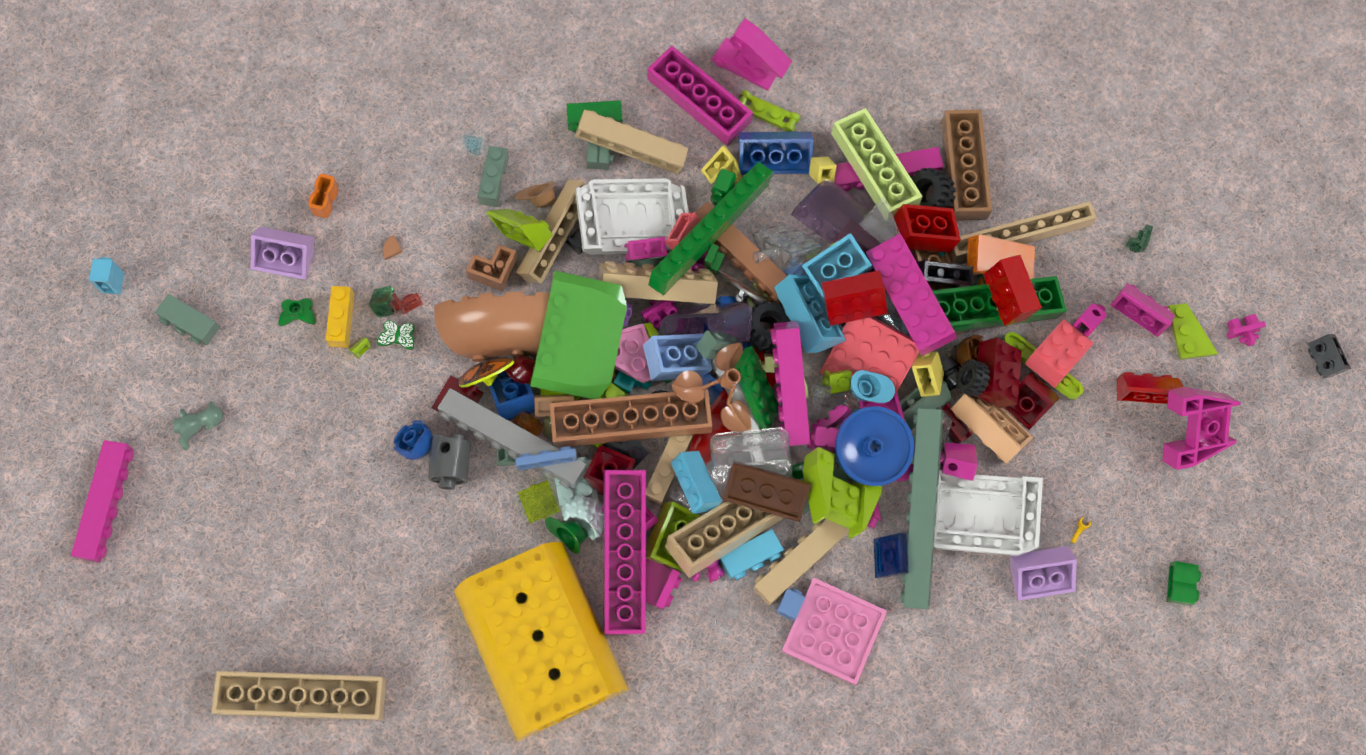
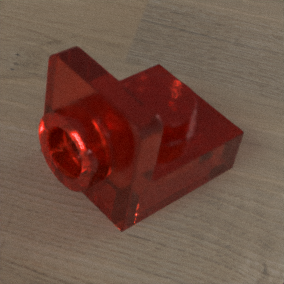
M417 292L406 295L402 301L398 299L395 293L392 294L394 300L391 303L395 310H400L403 315L423 305Z

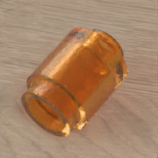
M525 412L517 414L513 419V424L535 436H539L543 429V424L540 423L539 419Z

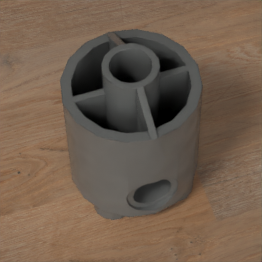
M440 434L433 435L428 480L439 483V488L444 490H454L455 485L466 484L469 472L470 441L465 440L464 436L459 434H453L452 437H445Z

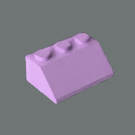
M260 226L251 234V269L306 280L314 253V237Z
M1069 546L1011 556L1010 569L1018 601L1076 591L1077 559Z

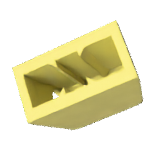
M933 351L921 356L919 353L912 365L920 395L921 397L940 395L944 371L939 354Z

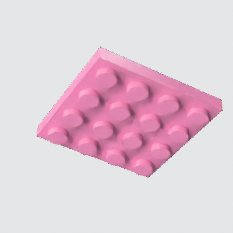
M813 577L805 595V600L781 652L846 682L857 685L887 610Z

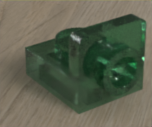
M1146 224L1142 230L1139 229L1136 238L1130 237L1125 247H1128L1132 252H1143L1148 246L1153 226Z
M391 286L374 289L369 306L378 318L394 314V309L390 305L394 293Z

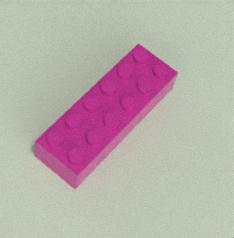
M670 46L647 69V80L726 146L738 136V132H742L752 122L753 112L675 47Z
M901 234L866 252L875 270H880L884 287L921 356L957 339L951 324Z
M797 321L774 323V329H770L772 344H776V348H773L772 351L774 364H778V367L774 368L776 383L780 384V386L776 387L778 403L781 402V405H778L780 422L783 421V424H780L782 441L785 440L787 446L810 444L800 328Z

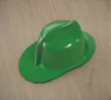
M547 517L545 520V525L550 533L563 542L574 554L580 552V545L587 539L588 533L578 522L574 520L560 522L552 517Z

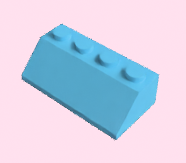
M788 275L774 287L786 315L791 322L797 321L799 325L801 344L806 353H819L846 340L838 324L830 326L824 298H822L808 275Z

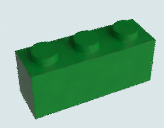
M621 100L566 103L568 131L576 133L584 110L594 111L600 116L610 117L616 122L623 124Z

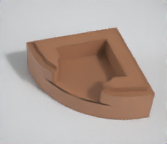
M394 235L389 237L384 244L383 255L385 260L402 253Z

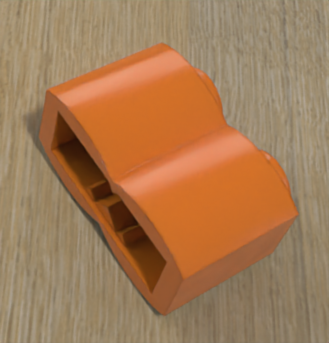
M321 173L315 181V190L310 195L308 204L314 216L327 219L332 212V202L336 199L339 188L334 176Z

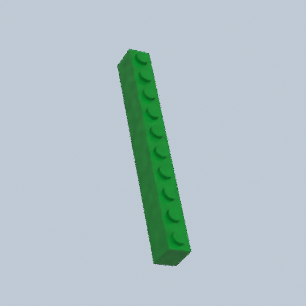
M758 162L652 270L648 286L664 296L711 247V244H714L769 186L773 171Z

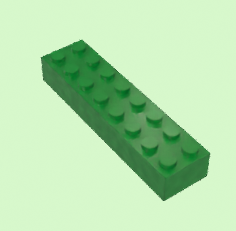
M1057 276L1030 279L1042 308L1025 321L1015 324L1057 319L1067 312ZM987 284L932 291L954 332L1004 326Z

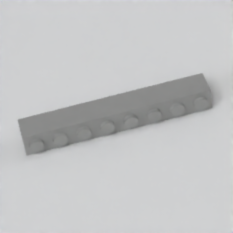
M451 388L438 406L441 414L440 417L448 422L451 420L458 423L457 426L464 431L471 430L474 432V436L482 441L487 439L498 450L503 448L514 459L527 453L532 456L538 455L539 452L544 450H551V452L559 451L555 446ZM578 459L573 462L537 467L542 470L541 473L550 479L554 477L560 480L559 483L562 486L574 489L587 469L586 464Z

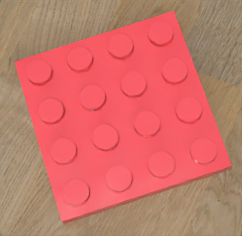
M874 317L846 322L842 330L846 340L832 348L820 373L824 375L825 370H828L830 373L850 370L852 376L860 370L887 376L893 382L895 392H897L919 354L913 339Z

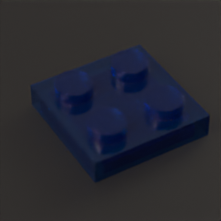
M897 533L873 539L875 578L907 574V534Z

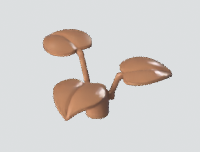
M742 343L730 344L717 353L715 358L716 366L718 369L725 371L717 380L702 385V378L694 371H685L672 383V388L676 395L688 403L700 402L704 398L703 389L720 383L726 389H731L726 402L727 407H724L721 411V421L731 431L749 433L751 431V418L746 405L740 400H735L731 403L734 390L736 389L735 385L741 379L739 371L734 369L743 353Z

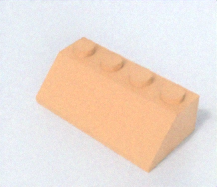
M964 394L951 408L954 415L968 426V429L980 437L982 443L990 447L995 452L997 458L1006 464L1033 439L1004 408H998L979 397Z

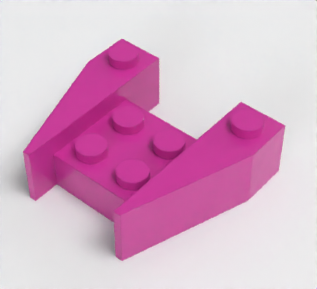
M746 18L738 24L730 39L726 37L720 43L710 59L717 67L724 68L767 91L776 77L783 78L792 63V60L760 28Z
M1190 387L1169 390L1167 408L1180 416L1188 415L1186 439L1164 443L1162 461L1176 470L1194 467L1236 444L1237 440L1228 436L1231 408L1241 405V402L1227 394Z

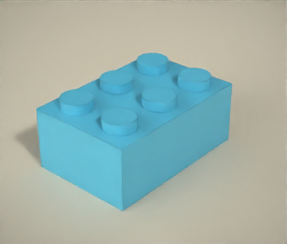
M851 233L802 265L822 298H824L822 282L864 274L874 268Z

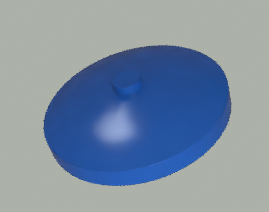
M871 406L853 412L842 422L836 434L835 453L842 470L851 479L867 486H882L896 481L909 468L914 454V440L908 424L900 415L884 407Z

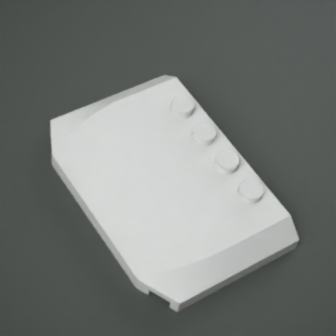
M594 179L588 182L587 185L581 188L578 187L575 190L583 252L590 255L627 254V248L624 245L628 241L657 237H665L666 240L680 214L689 213L685 187L674 185L668 179ZM666 244L667 253H669L672 250Z
M939 470L934 548L1019 556L1039 548L1043 478L975 475L974 480L970 481L944 474L942 470Z

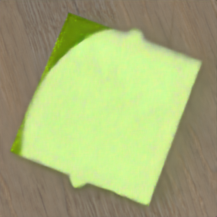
M548 480L536 485L531 484L529 488L517 492L530 524L540 519L546 520L548 516L560 512Z

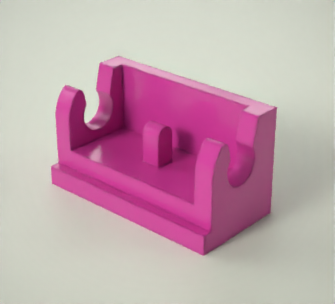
M665 237L628 241L624 245L627 248L625 260L667 256Z

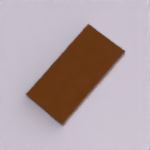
M734 461L723 500L800 522L811 483Z

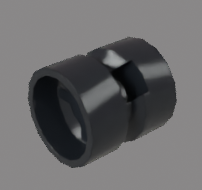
M949 356L941 361L944 371L943 381L946 382L949 391H951L958 384L956 383L958 379L956 376L960 371L957 369L958 365L955 359Z

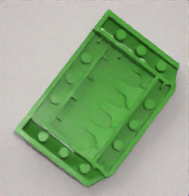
M554 271L530 386L589 399H599L612 381L627 310L622 285Z

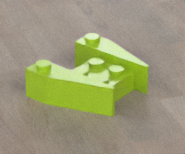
M817 447L805 456L803 468L804 481L811 483L808 501L812 521L816 524L825 518L849 529L848 538L852 539L865 531L882 493V486H867L854 480L852 484H849L834 477L835 454Z

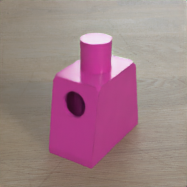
M1092 303L1072 326L1088 338L1107 316L1104 306ZM1082 324L1088 327L1085 331L1080 328Z
M945 443L940 455L942 473L973 481L978 466L975 445Z

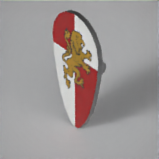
M718 271L721 277L740 289L739 294L736 296L737 301L746 302L748 296H751L761 303L767 300L771 303L769 299L753 289Z

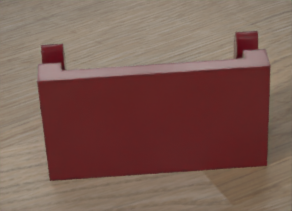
M948 403L944 408L939 409L943 411L942 429L953 443L961 444L971 437L973 433L971 430L968 431L954 415V412L950 409L951 405Z

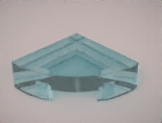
M464 135L467 149L472 154L480 156L483 138Z

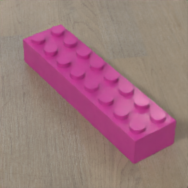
M604 470L603 632L604 634H645L646 470Z

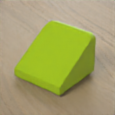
M361 337L349 348V351L356 358H360L371 347V344L367 338Z

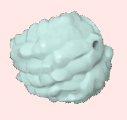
M578 495L568 498L561 509L563 519L568 520L569 517H572L583 528H586L591 540L601 536L603 531V512L601 508L603 504L599 499Z

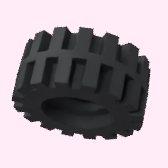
M966 360V363L962 364V368H959L960 372L956 376L958 377L956 380L958 391L975 397L981 395L982 391L986 389L985 386L988 385L987 380L990 379V376H988L990 373L989 367L976 360Z

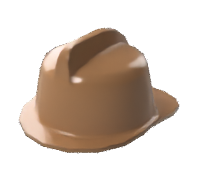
M550 181L530 186L518 191L514 197L517 200L528 199L536 208L548 207L556 202L553 190L555 182Z

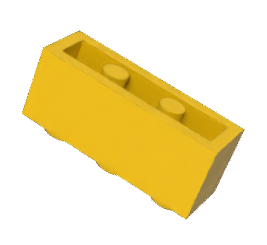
M331 286L326 342L330 347L349 348L354 304V292L351 287Z

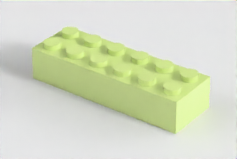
M866 108L834 122L832 136L886 222L894 219L893 216L902 204L920 205L921 193Z

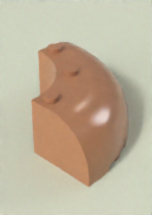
M505 292V296H494V293L479 294V297L464 296L462 301L454 302L453 299L434 305L436 327L444 343L453 352L460 356L471 358L474 362H482L487 358L512 355L513 357L518 355H537L550 293L535 292V296L523 295V292Z

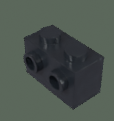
M1327 334L1308 343V352L1317 363L1316 370L1323 378H1330L1351 369L1335 334Z

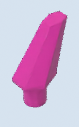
M877 502L867 525L873 529L877 521H882L879 502Z

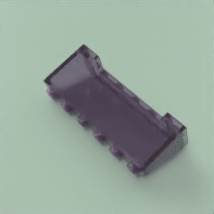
M831 180L820 182L791 213L793 217L831 245L851 233L869 261L870 259L866 254L867 251L897 235L896 228L886 222V220Z

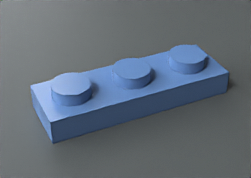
M563 447L556 452L544 450L539 452L538 455L532 456L527 453L520 455L519 458H515L518 471L577 461L575 448L571 449V447Z

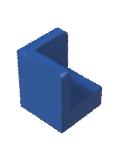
M707 373L702 378V385H706L716 379ZM720 383L706 388L709 393L710 405L715 402L725 389Z

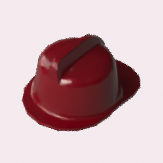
M518 355L513 359L514 364L505 371L513 380L523 384H530L536 360L526 355Z

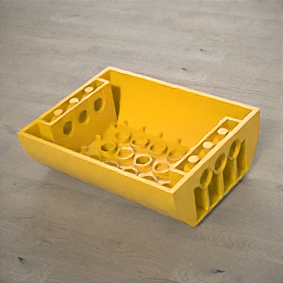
M549 542L541 544L466 578L455 588L454 594L517 742L629 690L564 543ZM520 593H525L528 596L524 604L516 602V597ZM537 630L544 633V638L540 642L532 639L533 633ZM557 668L560 670L561 675L559 679L551 680L549 678L551 669Z

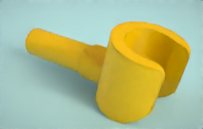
M1084 517L1077 522L1078 528L1070 541L1074 544L1080 534L1091 526V521L1088 522L1087 526L1083 525L1082 520Z

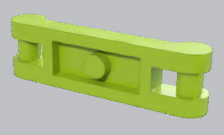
M742 90L739 101L753 112L754 117L787 132H794L795 124L801 118L799 114L786 111L751 95L746 90ZM747 101L751 102L750 106L746 105ZM785 118L789 120L788 123L783 122Z

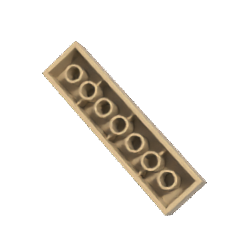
M217 671L212 714L383 721L387 679L373 676Z

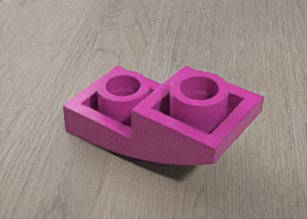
M844 405L834 407L832 411H829L830 419L821 418L817 420V423L812 424L813 431L818 426L827 427V429L837 427L852 413L851 409Z

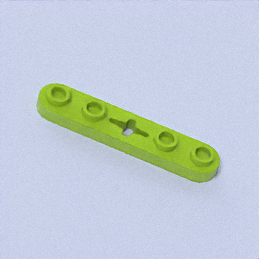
M1008 332L1002 339L1022 351L1021 362L1024 364L1037 349L1015 332ZM1069 373L1055 387L1063 395L1073 400L1079 398L1084 391L1083 385Z

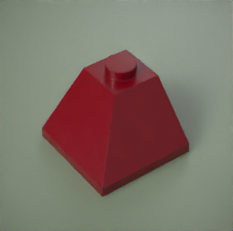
M599 445L583 479L603 495L604 470H632L636 459Z

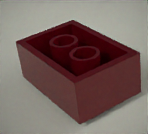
M998 337L979 342L977 361L989 367L990 373L988 376H990V379L987 380L988 385L985 386V391H982V394L977 397L998 408L1018 404L1022 351Z

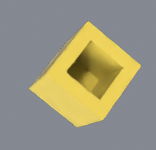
M812 157L809 175L816 183H834L837 165L829 157Z

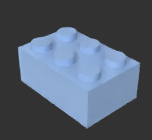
M704 334L652 336L643 345L651 381L675 380L685 371H694L703 378L705 374L712 370L710 359H705L696 347Z

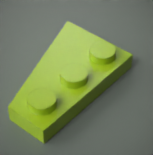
M1187 303L1169 305L1167 307L1175 314L1171 326L1180 360L1216 356L1218 354Z

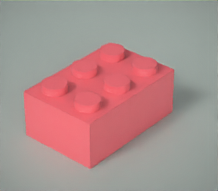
M1063 319L1033 352L1025 364L1055 388L1094 343Z

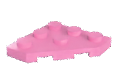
M643 323L622 329L614 368L642 383H647L651 381L643 345L649 340Z

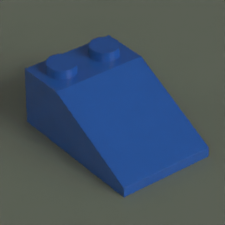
M505 370L497 374V378L489 388L499 416L510 421L535 412L534 394L530 384H523L513 380Z

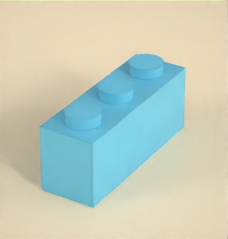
M699 451L681 452L671 462L693 514L707 513L722 502Z
M773 529L742 544L719 560L729 579L735 578L738 581L746 576L745 572L751 569L753 572L764 567V562L768 560L774 562L781 558L780 554L784 549Z

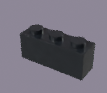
M931 261L916 262L927 283L956 287L972 286L974 267Z

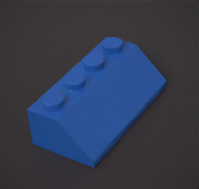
M738 132L740 173L747 174L760 162L772 170L773 174H809L810 162L813 157L814 138L812 132Z

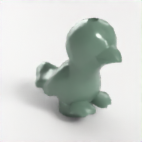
M210 401L207 408L198 414H187L184 409H180V418L174 419V432L181 433L178 442L186 451L189 449L190 438L203 426L208 430L220 424L223 419V412L212 401Z

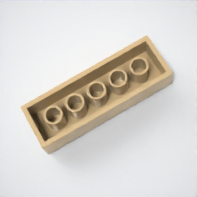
M605 261V263L599 264L598 280L622 285L626 298L715 304L718 281L709 269L700 268L698 271L690 268L663 296L648 286L651 272L655 268L653 265L643 264L642 266H635L634 263L629 262L619 265L613 261Z
M725 501L669 535L665 547L688 578L783 520V517Z

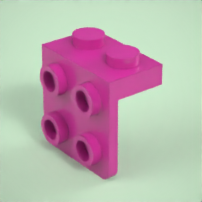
M646 558V602L662 610L665 609V606L669 608L674 598L671 596L674 588L678 589L682 578L679 577L681 573Z

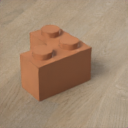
M498 244L491 261L473 254L466 269L468 279L503 292L518 260L517 253L513 249Z

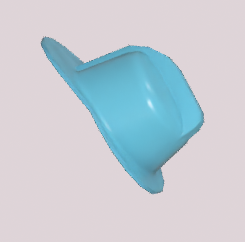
M865 370L857 371L852 376L850 390H852L853 395L858 400L886 403L894 397L895 386L887 376Z

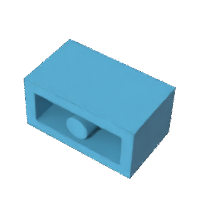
M93 258L89 281L101 293L121 294L125 273L111 258Z

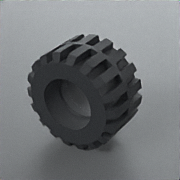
M921 168V171L917 170L914 176H910L922 195L921 206L952 207V200L956 198L953 195L956 192V188L953 187L955 183L949 175L933 168ZM934 184V194L927 201L926 192Z
M767 300L763 301V303H757L756 306L751 308L742 326V329H744L742 332L743 336H746L745 341L747 343L750 342L751 346L757 348V351L760 353L763 350L765 354H769L773 348H776V344H772L771 332L766 331L760 322H768L773 327L774 323L791 322L785 313V309L782 307L783 305L780 303L777 305L776 301L769 303Z

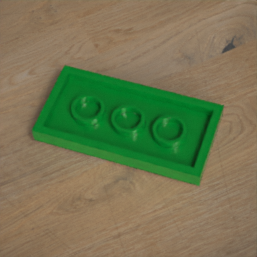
M753 346L746 347L734 369L738 370L741 375L739 381L741 389L761 433L769 432L778 414V405L780 404L776 400L773 388L767 380L766 372L759 362L758 354H756Z

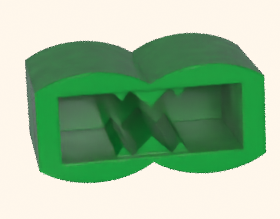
M725 169L719 170L711 188L712 195L710 200L713 205L716 206L735 186V173Z
M1178 561L1170 563L1166 602L1188 606L1195 605V602L1199 599L1197 582L1201 579V571H1199L1198 565Z

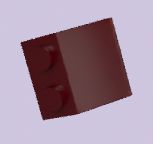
M1031 372L1019 384L1018 404L1004 408L1030 430L1060 397Z

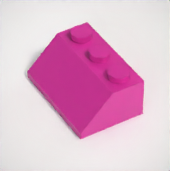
M1128 283L1125 284L1110 305L1156 337H1159L1171 325L1175 316L1169 308L1161 306L1155 302L1154 298L1143 294L1136 286Z

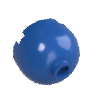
M421 420L411 421L413 424L409 427L404 425L394 438V443L396 444L394 449L406 459H420L431 450L433 435L429 427Z

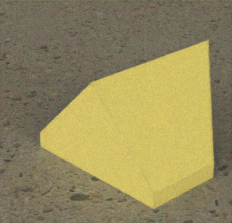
M725 145L701 169V172L711 184L715 182L720 169L735 173V183L742 179L736 159Z

